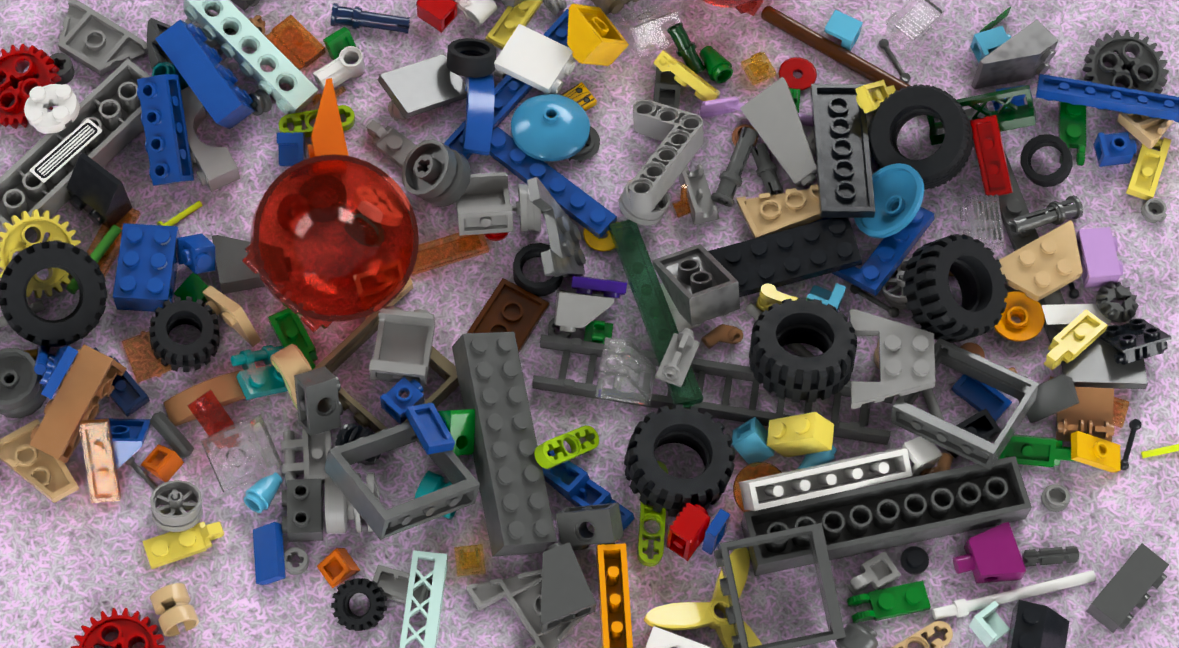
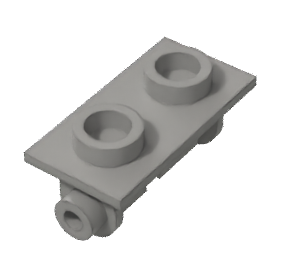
M684 328L679 334H673L655 378L682 387L700 342L694 340V332L691 329Z

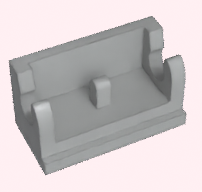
M698 164L697 170L689 172L688 166H686L679 175V183L693 224L697 225L718 220V210L711 199L712 195L703 166Z

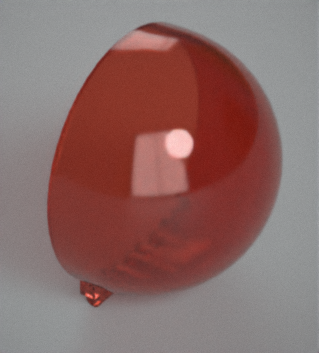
M347 155L315 156L296 163L285 170L264 192L252 219L250 244L245 248L248 254L241 261L255 275L259 274L266 288L281 304L295 314L301 315L300 320L314 333L320 326L326 329L332 322H348L369 316L388 305L397 297L407 284L417 260L419 235L416 217L403 190L387 173L377 166Z

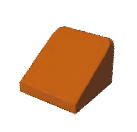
M158 444L142 462L141 466L166 483L183 465L184 461L175 451Z
M336 548L317 565L331 588H334L360 571L345 548Z

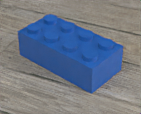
M179 20L156 37L155 40L216 124L231 129L255 111L251 105L254 101L245 89L241 90L236 85L238 79L235 74L220 63L223 60L222 56L214 47L211 49L205 42L208 38L200 27L196 28L191 22L188 24Z

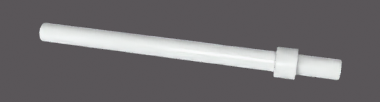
M1092 570L968 601L966 599L955 600L951 605L932 609V615L934 620L955 615L959 618L969 615L971 611L984 609L994 601L1000 605L1095 582L1096 575Z

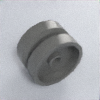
M430 139L415 145L408 153L403 163L401 176L403 185L410 193L437 207H446L457 202L465 193L470 183L471 168L469 161L464 155L440 141Z
M4 348L0 350V414L8 418L20 419L32 415L41 408L47 397L41 394L43 385L39 382L42 376L34 371L35 360L29 353L19 348Z

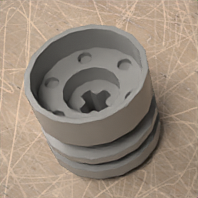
M367 473L366 485L380 502V492L375 480V473ZM326 474L325 522L327 534L346 533L348 520H354L357 533L362 532V520L364 519L330 476ZM368 525V532H373Z

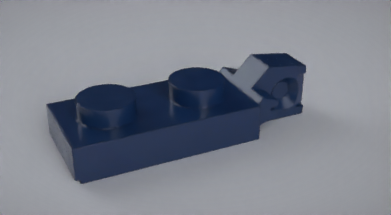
M125 371L122 377L116 375L112 383L114 390L110 397L121 411L129 417L150 400L127 371Z

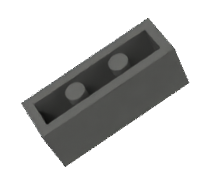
M1141 543L1091 603L1086 612L1112 633L1118 627L1124 630L1134 618L1130 612L1135 606L1141 609L1151 597L1147 594L1152 586L1158 589L1167 578V575L1163 572L1169 564Z

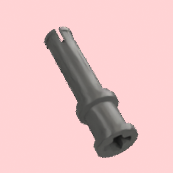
M742 128L726 171L720 173V183L716 193H712L711 199L714 202L733 207V198L736 190L742 185L741 175L758 136L755 130Z
M1069 196L1062 202H1050L1045 209L1009 219L1007 228L1010 234L1015 236L1050 223L1059 225L1066 219L1080 218L1083 215V205L1077 196Z

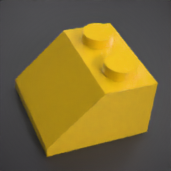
M571 4L569 6L567 45L573 51L572 55L575 60L581 64L611 65L629 46L628 42L600 7Z

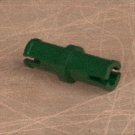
M682 22L668 28L667 31L677 47L676 53L678 57H682L686 66L697 74L705 70V66L695 50L696 45L690 41Z

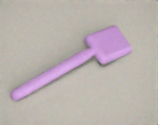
M736 96L703 101L698 115L701 118L735 112V110L742 112L740 108L746 103H739V99ZM798 113L802 125L813 127L812 116Z

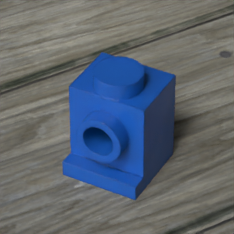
M1128 132L1098 133L1093 144L1099 167L1130 164L1134 154L1137 152L1136 141L1129 138Z
M202 233L177 238V263L179 265L184 264L194 274L215 271V245Z
M403 377L386 394L380 396L381 408L396 422L402 424L407 419L405 415L407 407L424 403V389L415 379L408 381ZM404 392L408 395L407 398H401L400 396Z

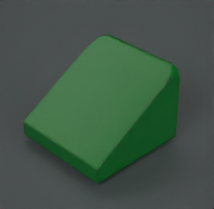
M192 273L174 292V295L180 297L181 301L186 300V296L192 297L193 302L200 299L205 303L207 300L202 292L208 286L197 274Z

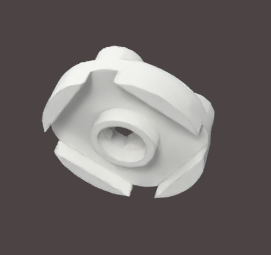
M50 84L32 88L29 93L30 97L27 99L24 107V113L30 125L34 126L37 131L47 134L64 130L66 128L65 124L70 120L74 122L80 110L78 99L67 84ZM51 106H58L53 108L52 112H48L47 110Z

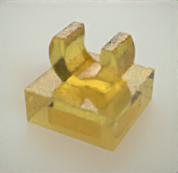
M764 52L756 53L750 56V58L741 61V67L752 85L776 76V71Z
M483 544L454 547L457 577L486 574Z

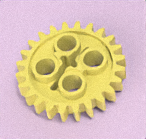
M38 209L32 211L31 217L26 211L21 212L22 220L16 215L12 216L13 225L4 222L2 225L6 232H0V268L2 269L0 278H2L5 268L12 260V255L34 244L42 243L46 232L49 233V237L45 242L58 241L76 246L81 243L80 240H72L71 238L76 231L71 230L67 232L66 228L69 222L66 221L59 224L60 215L58 214L49 219L50 214L47 210L43 212L41 217L39 216ZM28 228L34 229L37 233V239L34 243L28 242L25 238V231ZM47 268L49 274L45 280L38 278L37 274L30 279L26 289V297H30L32 291H34L35 297L41 298L43 290L50 297L52 296V288L62 292L60 283L68 285L70 280L67 276L72 275L59 268Z

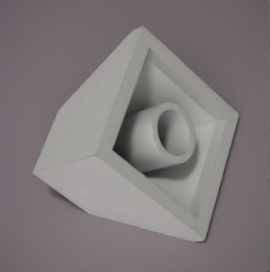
M556 289L554 324L560 326V331L576 332V328H584L612 306L614 298L599 294L588 295Z

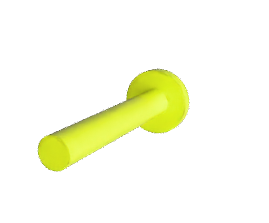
M197 201L165 223L158 221L157 225L173 226L203 205L200 201Z
M1179 444L1143 451L1141 455L1142 458L1176 452L1179 451Z

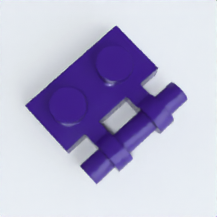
M572 276L571 288L576 289V293L592 295L593 291L604 292L603 296L620 298V294H626L627 282Z

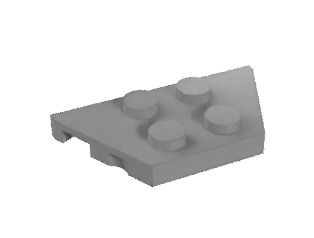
M68 1L69 9L67 17H64L63 32L60 34L58 42L59 50L99 75L118 68L127 59L134 61L148 54L146 41L80 1Z

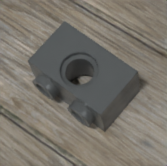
M325 366L294 375L299 425L310 436L341 427L340 415L343 414V409L338 396V391L341 389L338 377L333 375Z
M619 503L566 507L556 513L560 542L562 545L570 542L573 550L586 549L591 544H615L617 540L624 536ZM587 522L593 525L594 533L587 529Z

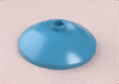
M541 94L527 99L515 110L511 120V134L518 148L528 156L541 161H561L576 155L586 145L590 134V122L585 110L574 100L558 94Z
M901 163L885 166L872 175L875 216L874 218H854L857 227L870 237L885 238L898 233L910 224L921 207L924 197L923 179L914 168Z

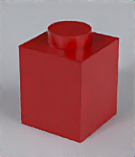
M417 0V17L441 33L457 16V3L453 0Z

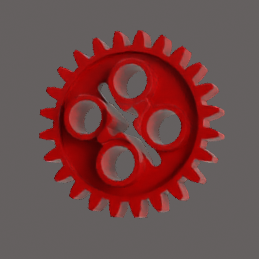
M21 44L20 49H18L16 46L11 45L9 53L5 49H1L0 124L4 127L10 125L14 129H17L18 124L27 128L28 120L24 113V107L27 99L30 97L29 93L32 88L55 84L61 81L62 78L56 74L59 68L53 64L55 61L50 56H47L48 54L42 49L38 50L33 45L28 48L25 44ZM15 100L13 105L9 107V104Z
M113 608L110 617H107L102 611L100 621L91 617L92 626L90 628L84 625L81 626L84 636H74L79 646H71V648H95L96 645L103 646L104 648H132L134 644L142 642L145 643L144 648H166L165 645H159L164 641L162 634H157L159 631L156 624L150 626L151 620L148 616L141 620L139 611H136L130 617L128 608L124 609L122 615H118L116 609ZM110 632L119 633L116 640L112 642L105 641V637Z

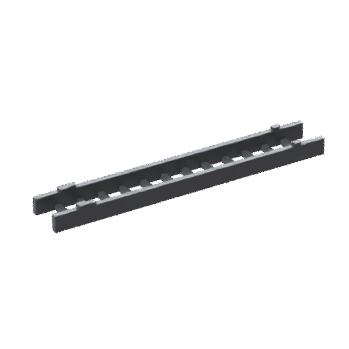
M541 334L540 348L563 351L559 378L534 375L532 381L533 389L657 409L663 406L673 409L674 404H683L684 409H690V406L699 408L698 412L705 414L707 411L713 415V418L745 423L756 417L763 426H769V420L791 416L783 414L785 399L778 398L776 413L756 410L759 383L749 366L694 358L688 371L698 373L695 399L689 400L674 397L676 385L670 383L667 396L647 393L651 365L660 367L665 353L582 341L580 338L569 339ZM570 352L590 356L586 383L566 379ZM597 357L617 360L613 387L593 385ZM624 361L644 364L640 392L620 389ZM705 374L726 377L722 405L701 401ZM732 378L753 382L749 409L728 406ZM849 381L840 392L834 395L831 422L834 424L833 437L887 445L891 431L865 427L868 426L870 408H868V403L862 404L860 407L859 422L850 421L847 423L839 421L838 423L841 396L851 397V381ZM894 396L887 397L882 402L892 404ZM807 400L805 401L804 414L811 413L813 403H807Z

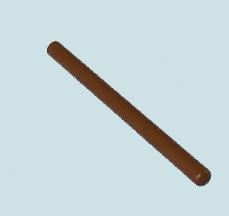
M766 6L762 10L761 18L866 79L872 82L884 80L886 87L894 85L898 91L903 87L910 86L777 9Z

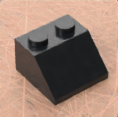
M83 152L76 162L66 187L71 197L69 201L77 210L81 211L84 209L89 213V218L98 226L103 224L110 229L112 225H116L133 207L122 182Z
M1018 600L1012 612L1007 648H1066L1070 621L1048 606Z

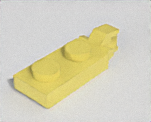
M662 50L653 62L662 72L671 71L674 73L675 76L673 78L682 86L686 87L689 85L696 90L694 95L701 101L714 100L720 95L719 90L665 50Z
M884 80L873 82L855 89L857 93L856 100L864 113L875 111L886 97L888 98L891 93H895L896 89L894 85L886 87Z
M1085 309L1053 338L1052 343L1049 345L1048 350L1050 352L1046 355L1047 358L1044 365L1054 370L1062 361L1067 364L1071 360L1073 361L1106 331L1108 325Z
M220 521L205 525V522H200L186 531L168 532L142 542L150 567L154 569L207 551L206 549L212 547L211 541L224 536V531Z

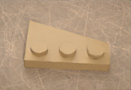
M36 419L0 439V460L55 503L77 491L79 487L64 462L29 445L34 427L40 424L39 420Z

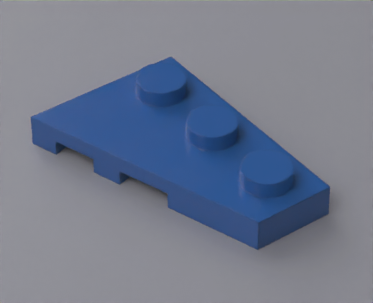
M65 346L58 348L55 355L49 354L46 371L41 375L42 378L39 382L43 385L42 395L52 399L76 357L78 350Z

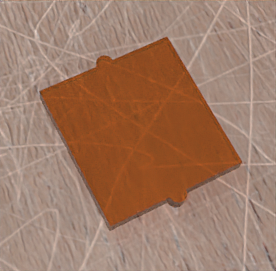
M141 331L140 335L122 341L137 383L155 376L161 377L163 373L171 371L170 364L165 367L161 364V358L157 360L154 356L149 331Z

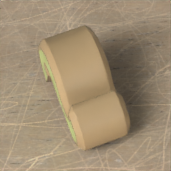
M291 344L272 354L270 360L276 370L280 372L291 400L297 409L294 375L311 371L312 368L301 350L296 345Z

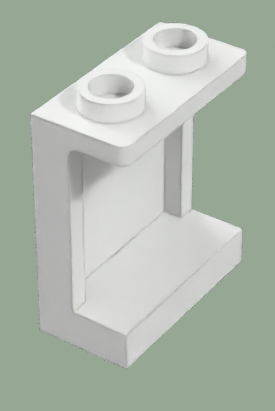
M519 24L494 62V75L503 79L507 74L542 91L544 94H559L563 86L562 79L565 75H571L576 62L573 61V51L569 47Z

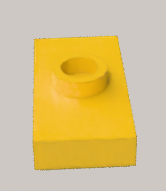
M1076 431L1071 433V460L1116 473L1121 471L1120 445Z

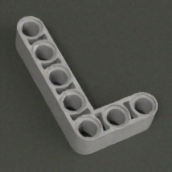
M644 99L635 102L633 105L634 130L641 135L660 140L662 143L629 185L631 210L637 214H647L656 207L704 143L703 119L701 116Z

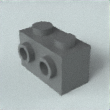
M321 478L287 480V490H282V507H287V516L282 517L283 534L287 533L289 542L323 541V487Z

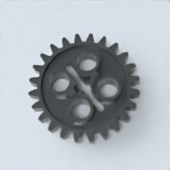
M1116 30L1113 38L1108 33L1105 34L1103 40L1098 38L1095 46L1091 45L1088 51L1089 54L1084 59L1086 64L1082 71L1088 72L1084 77V81L1116 86L1115 83H1121L1128 89L1161 94L1163 91L1162 87L1167 83V79L1164 77L1167 76L1169 70L1164 69L1167 60H1160L1164 52H1155L1154 50L1157 43L1147 44L1149 37L1146 36L1141 40L1139 39V32H1136L1134 37H1131L1129 30H1126L1123 36ZM1125 52H1131L1135 57H1129ZM1103 62H1109L1113 67H1106ZM1138 73L1145 74L1148 79L1141 78Z

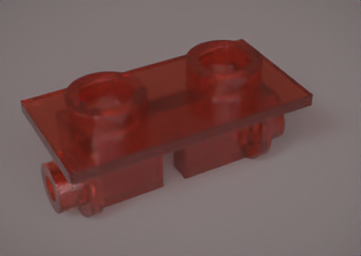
M211 390L187 405L218 450L225 446L231 448L237 443L235 439L242 434Z

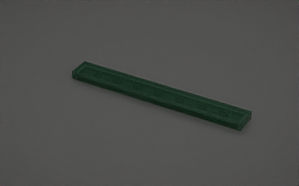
M626 220L609 224L611 237L660 365L673 334H679L637 223ZM691 366L682 387L666 382L674 404H683V407L703 402V395Z

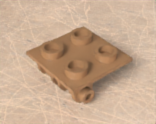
M1075 387L1079 403L1057 413L1056 439L1071 442V433L1080 431L1112 442V435H1114L1115 429L1113 424L1114 389Z

